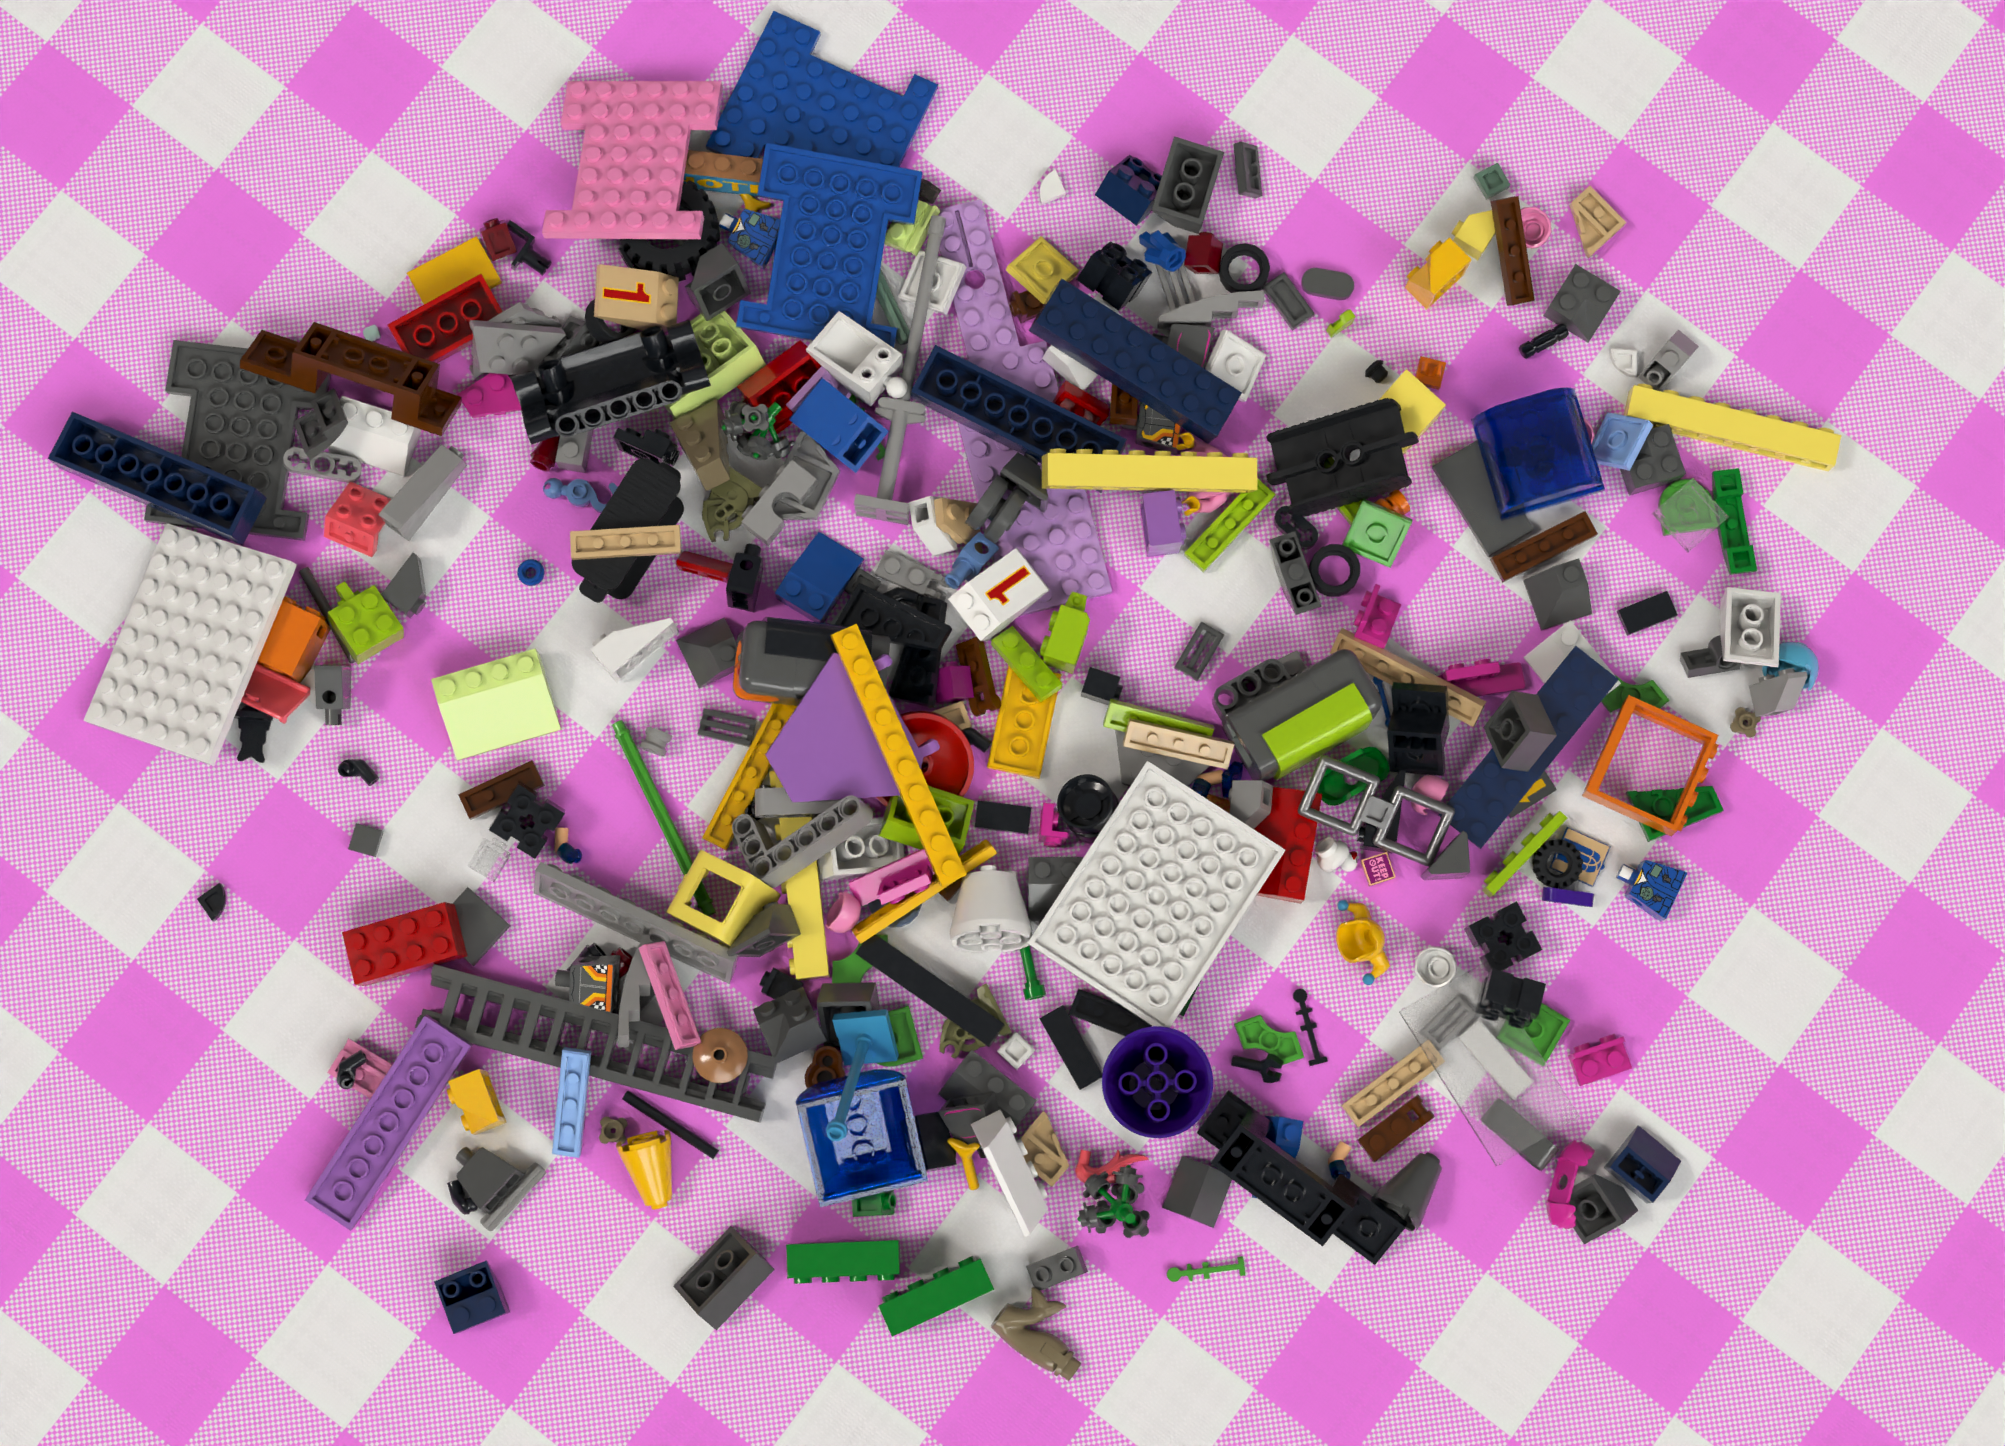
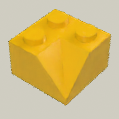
M1450 237L1444 243L1438 241L1429 250L1430 254L1425 259L1427 263L1421 269L1416 266L1407 275L1409 280L1405 289L1426 310L1464 276L1472 260Z
M477 1069L448 1081L450 1088L447 1089L448 1097L452 1104H456L458 1108L463 1110L464 1115L461 1116V1121L466 1131L470 1130L471 1134L476 1135L507 1123L488 1071Z

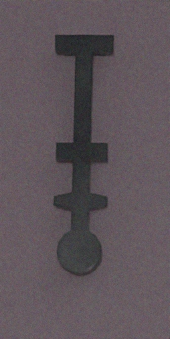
M1297 989L1293 993V999L1299 1003L1301 1010L1297 1011L1296 1015L1303 1016L1305 1025L1300 1026L1301 1032L1307 1030L1314 1060L1308 1061L1309 1066L1328 1062L1326 1056L1320 1058L1313 1033V1029L1317 1028L1316 1022H1310L1308 1015L1313 1010L1312 1008H1306L1305 1004L1307 993L1304 989Z

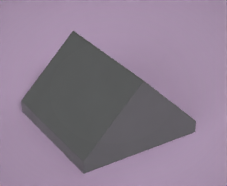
M1464 830L1459 833L1420 877L1423 880L1460 879L1469 874L1468 834Z
M1182 1156L1162 1208L1214 1228L1232 1179L1216 1168Z

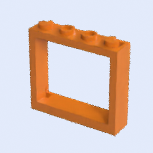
M1628 695L1620 708L1582 796L1672 837L1677 830L1682 831L1688 819L1687 816H1684L1687 807L1692 808L1696 801L1698 792H1695V788L1698 782L1703 783L1709 769L1705 765L1708 759H1713L1717 753L1719 745L1716 744V740L1719 735ZM1632 713L1703 744L1669 822L1598 791Z

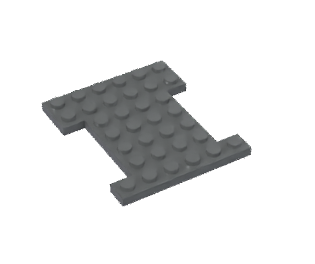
M173 340L165 391L167 394L191 396L181 457L252 486L267 498L249 534L305 541L309 514L306 512L283 510L289 471L284 467L283 457L285 452L293 447L296 430L294 421L298 418L299 409L314 410L311 401L328 392L331 374H328L317 392L312 393L241 369L240 359L247 351V348ZM146 505L144 517L146 522L199 528Z

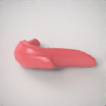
M1081 1150L1075 1172L1077 1178L1085 1183L1091 1175H1100L1106 1171L1108 1173L1106 1180L1112 1184L1116 1180V1174H1112L1113 1171L1119 1172L1120 1167H1126L1134 1162L1149 1159L1140 1154L1121 1155L1120 1151L1117 1150L1115 1156L1107 1164L1094 1168L1089 1166L1091 1152Z

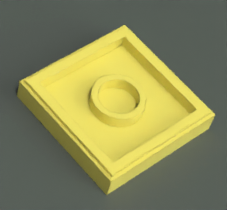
M1042 236L1006 268V271L1042 304L1045 303L1051 291L1061 279L1069 283L1080 271Z

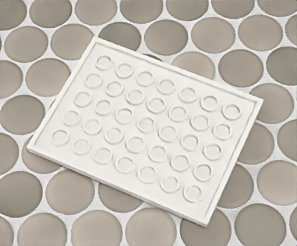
M166 524L83 721L214 766L297 564L188 529Z
M1147 761L1027 944L1150 1025L1170 1028L1282 857L1285 849Z

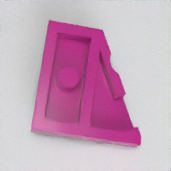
M489 373L457 394L462 397V403L472 418L486 417L489 414L503 415L506 412L522 411L513 383L507 374Z

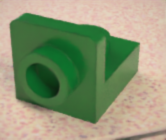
M893 1187L851 1189L853 1217L894 1215L896 1196Z

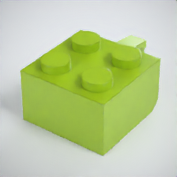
M345 581L335 587L341 600L337 602V607L328 611V620L357 665L404 638L403 626L375 585L361 593L358 590L353 593Z
M1071 592L1065 606L1061 605L1059 612L1053 611L1048 631H1051L1050 637L1045 635L1040 649V656L1044 657L1043 662L1047 666L1070 674L1074 673L1090 622L1089 616L1084 612L1087 596Z

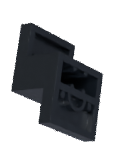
M1393 682V712L1387 729L1390 772L1404 770L1406 773L1444 776V747L1450 728L1447 686Z

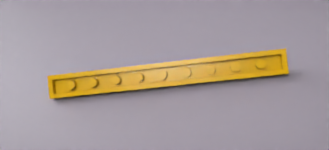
M854 624L830 635L940 886L947 885L966 876L967 874L858 625Z

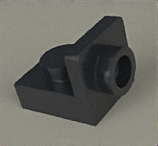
M773 967L771 973L765 972L759 985L763 987L761 990L762 994L772 999H777L789 991L803 987L804 983Z

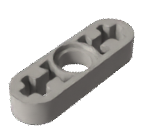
M292 447L285 452L283 457V464L286 470L306 476L349 483L357 481L362 471L360 462L350 456L321 452L311 459V470L306 469L307 463L300 462L297 464V467L292 466V461L288 460V458H293L294 454H298L300 460L307 461L308 456L303 448ZM319 458L327 459L330 462L329 470L326 472L318 471L314 465L315 461ZM334 460L339 461L338 467L345 468L348 463L353 464V469L357 470V472H352L351 476H347L345 470L337 469V475L332 474L335 467Z

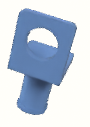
M978 532L960 551L952 566L953 570L945 577L947 585L957 589L965 579L968 582L980 573L982 567L998 551L999 547L984 537V534ZM975 544H985L988 547V553L981 554L977 552Z

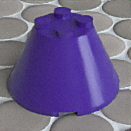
M1146 1027L1128 1034L1112 1049L1103 1068L1102 1092L1109 1111L1123 1127L1137 1135L1148 1138H1168L1181 1134L1191 1128L1205 1113L1212 1097L1213 1073L1205 1052L1188 1035L1169 1027Z

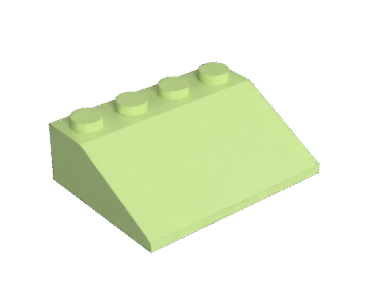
M725 310L709 321H706L701 314L690 321L711 386L682 395L678 401L665 405L664 407L674 419L715 399L719 400L766 366L756 345L741 328L736 327V323Z
M536 648L431 679L438 706L457 760L561 730L542 660Z

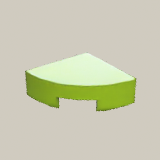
M1351 309L1343 312L1339 316V320L1329 324L1326 332L1331 338L1353 324L1356 316Z

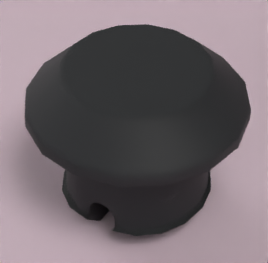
M1383 360L1373 362L1365 370V377L1371 376L1376 383H1381L1388 375V371L1382 366Z

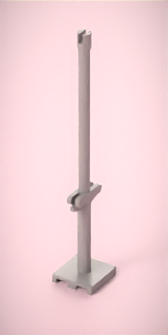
M931 216L928 229V241L901 378L906 381L908 389L901 398L881 397L878 400L879 408L876 407L875 414L891 421L877 497L860 494L855 496L856 516L904 525L909 523V503L893 501L892 498L907 424L925 423L926 420L925 406L921 403L910 402L941 238H943L946 218L942 216Z

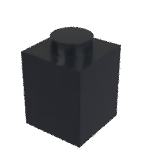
M1090 667L1081 697L1105 705H1109L1110 699L1119 701L1123 686L1119 685L1120 677Z

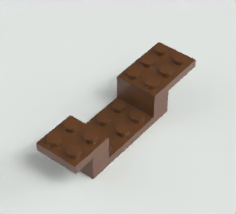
M313 322L300 342L261 330L240 359L241 369L312 393L317 392L330 373L382 392L393 394L392 420L439 436L443 435L461 406L462 397L437 389L440 364Z

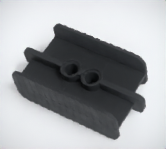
M1388 398L1359 405L1355 408L1352 407L1348 410L1326 415L1322 418L1319 417L1289 428L1276 430L1266 436L1267 441L1271 443L1277 469L1276 472L1266 475L1267 482L1271 485L1287 483L1291 500L1290 511L1302 516L1318 514L1319 512L1342 507L1346 504L1359 502L1363 498L1368 499L1387 492H1393L1394 490H1400L1412 484V480L1407 473L1402 448L1417 444L1419 442L1418 436L1415 432L1405 433L1400 415L1401 406L1394 399ZM1360 449L1359 457L1354 461H1350L1351 452ZM1329 457H1334V464L1330 468H1325V461Z
M647 458L636 460L590 530L676 525L684 512V505L677 497L681 488L680 472L664 462L657 464ZM656 555L572 560V567L577 574L584 578L579 586V590L587 598L600 603L608 594L615 599L622 600L628 598L633 593Z

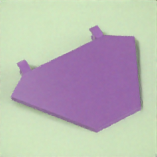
M833 652L765 756L792 802L838 800L849 795L856 796L857 798L898 796L900 793L839 654ZM882 654L874 659L873 662L877 671H880L890 666L892 659L888 654ZM890 698L921 769L923 758L939 750L940 746L936 740L929 739L918 747Z

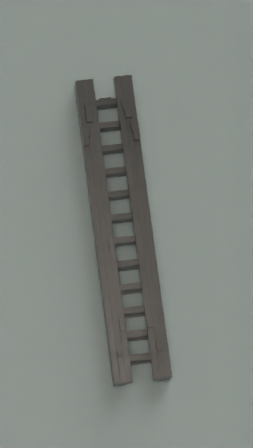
M436 964L433 965L430 985L449 991L442 1014L423 1009L422 1014L417 1018L415 1028H417L423 1017L428 1015L471 1044L561 1068L562 1050L564 1047L559 1046L565 1022L582 1027L576 1049L586 1050L591 1030L609 1034L603 1057L591 1055L589 1076L761 1123L766 1103L743 1097V1094L748 1089L750 1082L749 1073L770 1079L774 1078L777 1064L771 1056L747 1050V1064L740 1074L735 1094L718 1090V1083L709 1082L707 1087L690 1082L695 1067L693 1063L694 1046L675 1050L666 1027L644 1021L629 1022V1040L635 1041L629 1065L611 1060L618 1038V1014L605 1013L553 996ZM460 994L475 997L468 1021L454 1017ZM487 1001L501 1005L495 1028L480 1024ZM513 1008L528 1012L521 1035L506 1032ZM539 1015L554 1019L547 1043L532 1039ZM644 1044L662 1049L655 1072L637 1068ZM717 1050L714 1054L716 1060H722L725 1056L723 1050ZM670 1051L688 1056L682 1080L664 1075Z

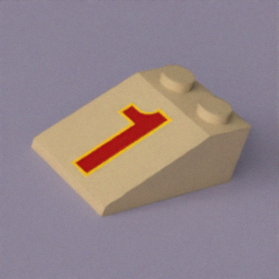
M599 264L596 270L594 317L642 331L649 327L661 326L663 331L667 332L668 326L677 324L679 278L657 271Z

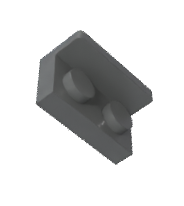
M570 316L562 327L566 333L565 337L543 361L558 359L595 347L600 342L591 335L586 326V321Z

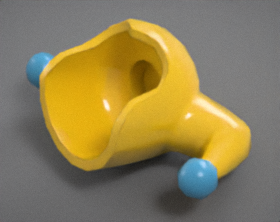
M1340 900L1337 904L1340 911L1348 910L1352 912L1354 919L1341 923L1338 926L1336 932L1338 949L1342 957L1349 963L1369 961L1373 965L1371 973L1365 974L1362 979L1364 984L1371 985L1376 978L1390 967L1388 958L1383 951L1385 943L1384 931L1376 921L1372 920L1365 904L1348 903L1346 900Z

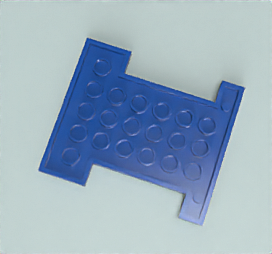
M773 11L718 120L717 130H713L706 144V149L718 154L760 158L765 149V144L771 143L900 167L936 94L938 84L914 74L904 96H901L812 56L811 54L821 36V32Z
M766 143L757 197L783 201L767 303L761 304L740 300L736 327L813 341L837 312L840 311L894 348L897 328L871 323L888 221L914 225L923 172Z

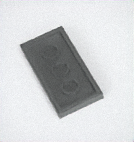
M1479 440L1432 467L1487 557L1534 530Z

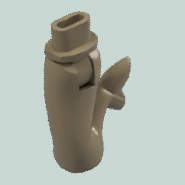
M1032 1287V1308L1022 1309L1007 1303L991 1324V1328L1025 1358L1045 1370L1054 1372L1055 1376L1060 1374L1069 1381L1081 1365V1362L1073 1357L1074 1352H1068L1069 1349L1066 1344L1053 1334L1024 1328L1027 1325L1039 1323L1044 1318L1053 1316L1066 1308V1305L1059 1301H1047L1039 1289Z

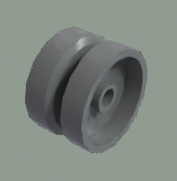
M1000 475L995 477L965 521V524L972 529L978 530L988 518L991 522L984 531V537L994 544L998 542L1005 530L1008 531L1021 513V507L1029 496L1016 488L1006 500L1003 499L1002 496L1008 489L1009 482Z

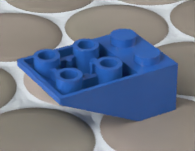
M822 377L789 418L791 422L855 473L889 432Z

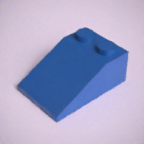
M818 532L786 574L775 592L776 599L813 622L825 623L844 593L845 587L861 566L864 558Z

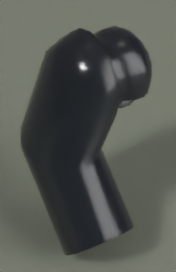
M973 728L962 730L970 746L974 745L984 753L992 743V741Z
M362 759L344 760L338 766V773L342 777L361 776L368 786L373 785L379 779L377 774Z
M362 1050L339 1064L337 1083L342 1089H350L354 1085L356 1069L368 1062Z

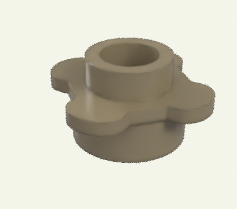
M1743 707L1737 708L1735 710L1736 716L1733 719V723L1730 724V729L1734 733L1745 734L1748 738L1755 736V728L1757 723L1760 722L1761 717H1756L1755 712H1747ZM1744 720H1747V725L1743 724Z
M610 1117L601 1119L602 1134L599 1135L600 1142L607 1144L608 1142L618 1143L621 1141V1145L626 1142L624 1133L628 1125L627 1120L624 1118L614 1120L610 1119ZM612 1128L616 1129L615 1133H611Z

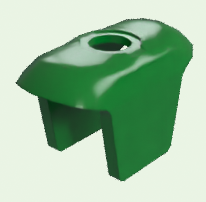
M1375 747L1360 748L1339 760L1378 776L1380 782L1387 778L1389 773L1386 757ZM1327 768L1317 793L1322 794L1321 800L1324 803L1336 806L1364 792L1367 784L1358 780L1356 784L1349 785L1344 781V774Z

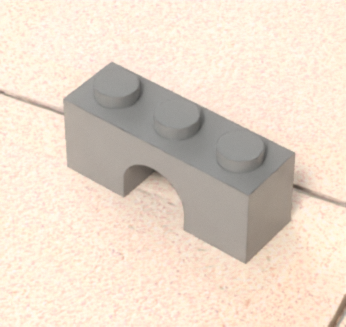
M793 460L788 465L784 463L775 474L776 480L771 486L769 484L765 485L758 495L760 497L759 501L754 506L752 504L749 505L742 514L743 520L741 522L743 527L767 546L773 542L785 527L784 520L774 513L776 503L783 498H792L802 505L818 486L817 479Z

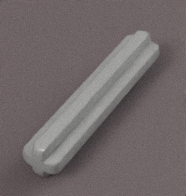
M536 1162L533 1163L524 1173L523 1178L490 1214H485L480 1222L487 1230L493 1231L546 1174L543 1167Z

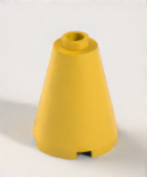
M664 1130L665 1135L659 1136L657 1131L638 1134L627 1138L628 1144L622 1146L621 1141L616 1144L617 1151L645 1206H651L653 1210L666 1207L668 1205L667 1201L672 1199L671 1134L669 1130Z

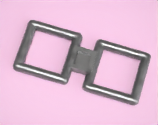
M1326 755L1319 758L1298 807L1299 815L1350 836L1358 834L1364 821L1378 827L1373 838L1375 846L1425 866L1433 864L1455 814V809L1452 806L1403 786H1397L1393 791L1390 801L1375 796L1380 783L1378 776ZM1327 768L1367 784L1351 823L1310 808ZM1402 798L1442 814L1425 854L1386 838Z

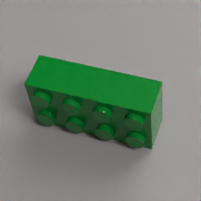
M900 1240L786 1244L787 1279L794 1278V1284L812 1283V1278L822 1277V1283L840 1282V1276H849L850 1282L867 1281V1275H877L878 1281L895 1280V1274H901Z
M974 1256L958 1262L960 1268L950 1272L947 1267L932 1274L934 1280L928 1283H924V1280L921 1279L908 1285L909 1291L899 1295L897 1290L882 1297L884 1303L878 1306L891 1336L893 1337L994 1290L981 1258L975 1260Z

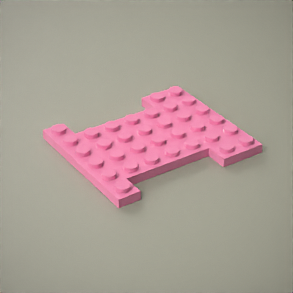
M568 81L561 126L563 130H585L572 210H546L542 229L544 238L701 239L704 222L703 212L679 211L691 130H717L723 91L722 82Z

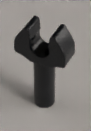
M1268 1054L1266 1059L1262 1061L1233 1055L1231 1066L1258 1071L1263 1078V1082L1274 1083L1280 1080L1282 1073L1271 1071L1269 1067L1281 1069L1284 1062L1273 1054Z

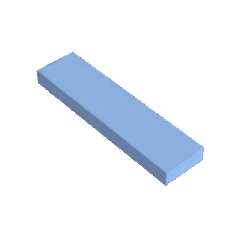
M564 1047L562 1050L552 1154L575 1158L581 1156L591 1051Z

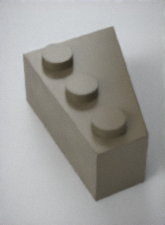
M717 399L669 422L705 491L730 480L729 455L727 453L728 437L725 435L721 420L725 419V416Z

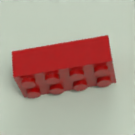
M479 274L387 325L402 352L439 363L473 344V332L469 325L470 320L489 321L503 311L482 274Z
M447 902L342 932L354 984L358 986L372 985L433 967L434 964L440 965L468 957L455 904Z

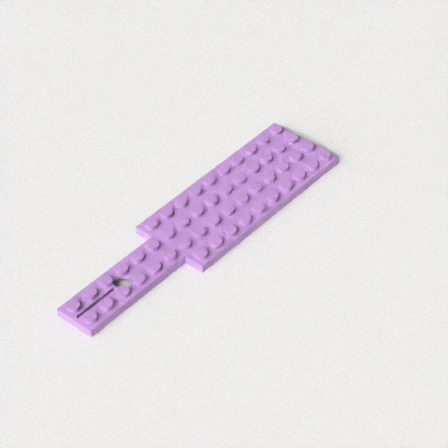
M981 199L939 209L941 211L939 216L946 218L944 234L939 248L941 257L962 263L967 267L953 299L968 357L967 361L1053 402L1059 389L1053 368L1042 359L1048 349L1046 341L1021 347L1019 345ZM973 270L980 271L985 277L983 286L978 289H972L970 286H967L964 279L968 272ZM958 423L979 502L995 477L1000 475L1003 467L1016 455L1017 451ZM1038 462L1037 465L1041 467L1042 471V464ZM1007 489L1002 498L1006 500L1011 491ZM1046 489L1048 506L1045 513L1025 501L1020 509L1021 513L1008 531L1005 530L996 543L999 549L992 556L994 563L1015 548H1018L1050 589L1020 616L1065 605L1071 592L1087 596V600L1112 594V588L1085 490ZM988 518L984 522L985 530L991 522Z

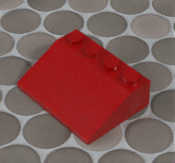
M1273 787L1271 813L1254 830L1285 849V852L1256 896L1299 904L1305 899L1318 823L1298 814L1297 810L1305 791ZM1316 793L1310 808L1320 811L1322 794Z

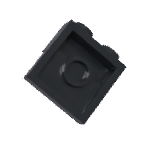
M620 428L617 429L613 438L620 451L638 459H650L657 464L664 462L674 466L677 462L680 451H677V445L672 443L667 433L655 429L654 432L647 429L643 438H640L641 434L633 429L626 428L625 431Z

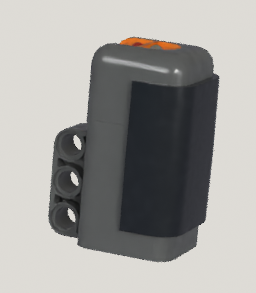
M765 617L762 621L748 623L739 633L736 641L733 692L742 700L798 706L832 653L838 654L830 635L849 626ZM859 628L872 660L882 654L889 655V636L873 635L871 629ZM888 667L878 671L885 689L887 687Z

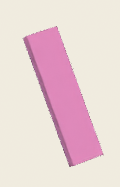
M665 941L642 945L639 947V951L675 1050L700 1044L701 1040Z

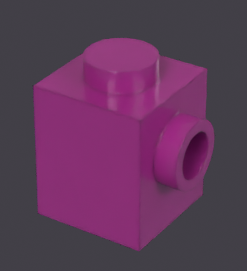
M956 661L943 663V668L939 669L936 703H957L974 698L970 666H959Z

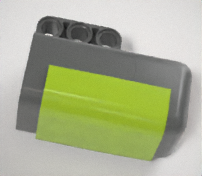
M1342 649L1293 677H1290L1286 668L1279 660L1268 659L1217 688L1212 699V705L1222 721L1225 735L1228 740L1234 742V750L1252 780L1267 781L1272 777L1278 780L1366 730L1380 710L1382 699L1357 656L1351 650ZM1274 668L1278 672V677L1270 679L1265 675L1264 670ZM1250 681L1255 685V690L1247 692L1242 688L1241 683ZM1227 694L1231 697L1232 703L1223 705L1219 702L1218 696Z

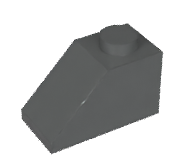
M415 553L410 555L381 594L386 602L410 619L414 614L418 615L426 604L424 600L427 597L422 563Z

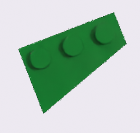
M1713 786L1695 788L1698 796L1692 808L1688 806L1684 813V816H1687L1688 819L1683 828L1724 811ZM1684 788L1671 790L1656 789L1640 792L1627 791L1626 795L1632 806L1669 822ZM1639 822L1648 842L1667 835Z

